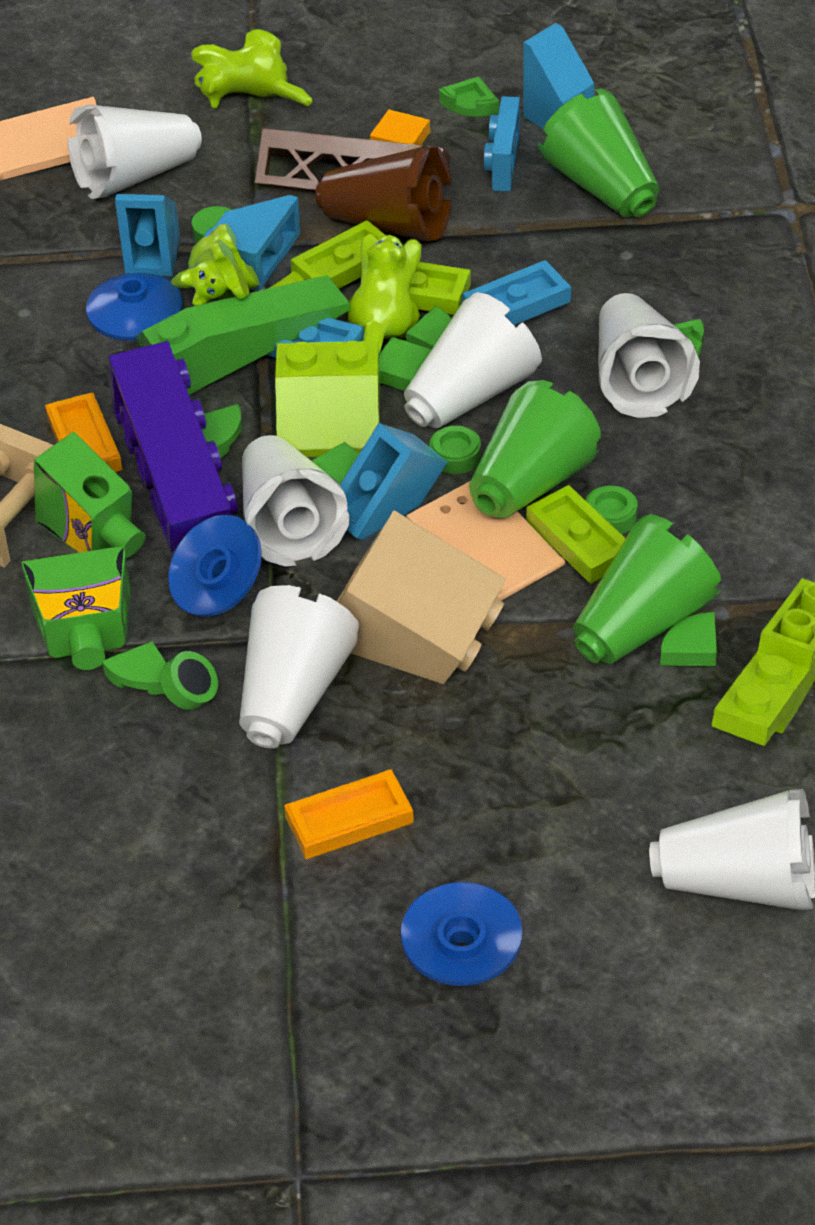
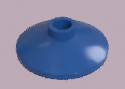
M127 273L110 278L92 291L86 303L88 321L96 331L109 338L125 341H136L135 336L141 331L183 310L182 295L179 289L170 280L150 273Z
M232 515L214 516L193 527L177 546L169 566V589L177 605L194 616L211 617L224 613L238 604L253 586L261 565V544L255 530L250 525L247 526L244 520Z
M469 882L449 883L428 890L410 905L401 925V943L408 961L424 976L447 985L469 986L497 977L514 962L522 944V923L512 903L494 889ZM457 943H467V944H469V945H467V946H456L455 944H457Z

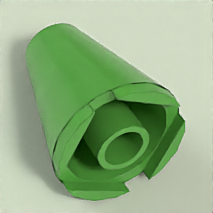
M602 88L594 89L599 95L588 99L582 93L573 97L562 105L546 122L543 128L547 135L544 145L538 142V149L547 163L621 216L629 218L633 216L641 217L647 214L657 202L656 197L659 193V185L618 100L611 92Z
M545 380L528 381L512 394L469 484L474 504L481 512L497 518H507L587 467L595 459L599 451L597 450V442L601 438L600 427L593 412L579 396L571 391L562 395L549 389L554 383Z
M650 514L642 516L634 524L574 623L573 630L577 636L574 640L575 646L591 662L615 663L706 606L720 594L721 589H715V587L721 582V576L712 559L688 534L680 541L667 530L673 523L667 519Z

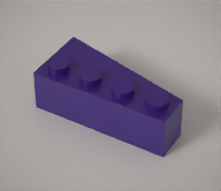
M169 341L110 355L109 366L113 414L117 424H123L125 431L124 440L129 453H135L138 474L143 487L146 488L154 485V488L149 490L151 505L170 552H173L184 536L197 524L214 516L238 513V507L231 484H222L219 478L218 471H222V464L216 443L214 441L206 442L202 430L206 429V420L199 399L190 400L187 389L191 388V381L186 363L183 358L175 360Z

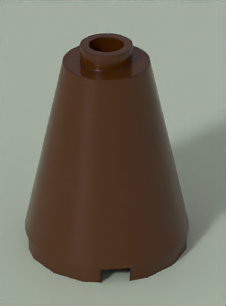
M421 146L327 171L322 180L317 183L316 202L328 218L355 225L368 220L383 232L423 242L438 240L443 236L450 216L451 200H443V184H451V177L447 160L441 149L438 147Z

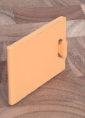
M90 97L0 121V181L71 162L68 138L76 137V124H69L70 116L77 107L96 105L95 98Z
M470 481L406 515V518L506 578L497 596V599L500 601L566 564L564 558L544 540L518 511L507 518H497L481 512L474 504L470 494Z

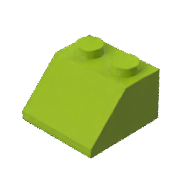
M378 341L277 343L275 373L277 436L283 438L306 457H319L343 442H346L360 454L376 426L380 423Z

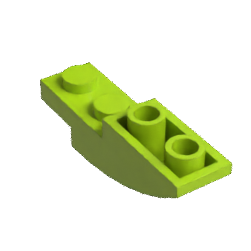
M802 578L763 629L758 651L715 707L712 727L762 746L767 744L774 732L781 734L784 732L815 681V582Z

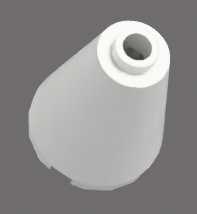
M85 105L75 108L69 120V124H76V137L68 138L71 166L80 188L89 187L92 193L88 195L91 199L108 197L191 161L195 158L197 150L201 147L200 129L185 114Z
M479 292L472 294L463 301L404 391V397L407 402L404 405L405 411L416 424L421 427L428 425L438 429L530 377L541 364L542 356L539 345L532 333L523 322L515 328L505 317L510 309L501 301L488 294Z
M623 293L610 298L603 305L599 314L598 381L604 396L620 413L636 418L660 416L668 412L666 407L680 399L683 402L687 399L699 379L700 365L691 340L639 296Z
M268 435L251 442L242 456L244 521L247 523V526L250 525L257 533L261 544L262 557L268 562L282 566H297L295 563L297 560L312 557L313 561L326 556L340 543L349 526L347 499L342 487L335 479L281 437Z
M290 585L270 586L260 590L251 610L239 723L242 729L247 732V738L254 744L264 748H277L279 744H288L293 741L356 646L358 638V620L347 608L320 593L316 602L298 597L301 588Z
M803 789L784 791L661 829L659 841L650 842L649 857L652 876L662 877L666 889L796 910H812L813 903L811 898H815L812 835H808L806 825H801V818L810 817L805 792Z

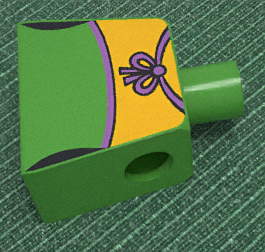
M74 431L34 459L35 521L78 553L124 546L125 555L128 558L141 548L146 534L131 522L132 491L128 484Z
M124 546L22 561L29 603L50 656L55 658L71 656L75 667L82 670H91L102 665V661L105 660L104 650L121 648L127 643L131 587Z

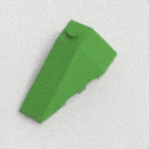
M325 275L249 293L248 296L242 299L231 297L185 308L141 331L135 337L140 347L169 341L175 360L183 358L186 363L191 381V388L187 389L188 395L276 350L274 345L282 340L293 341L299 338L300 331L310 326L318 328V322L326 318L335 319L350 311V303L330 277Z

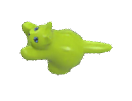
M256 29L248 32L245 37L244 47L237 51L227 50L211 44L201 45L194 48L191 52L193 61L203 66L195 75V85L209 99L213 109L218 107L220 100L226 94L244 93L260 98L278 95L304 106H310L313 102L304 89L287 83V67L280 55L281 42L279 38L268 31Z
M220 224L208 236L199 240L192 248L188 261L189 268L179 272L171 280V283L178 289L195 288V295L192 301L195 306L205 304L214 298L221 300L236 296V298L242 299L249 295V289H255L259 286V280L253 267L246 265L240 257L236 236L228 224Z
M368 233L362 237L361 285L349 301L350 311H348L347 321L348 323L363 326V341H378L380 353L383 339H390L392 337L406 338V332L419 320L417 303L411 301L409 289L422 256V245L417 240L411 239L403 246L395 236L385 235L378 239L376 235Z

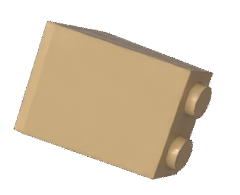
M394 510L359 562L336 601L347 608L359 623L357 644L351 654L444 684L456 668L465 672L479 652L482 643L474 638L480 627L488 631L499 615L504 602L497 599V596L506 578Z

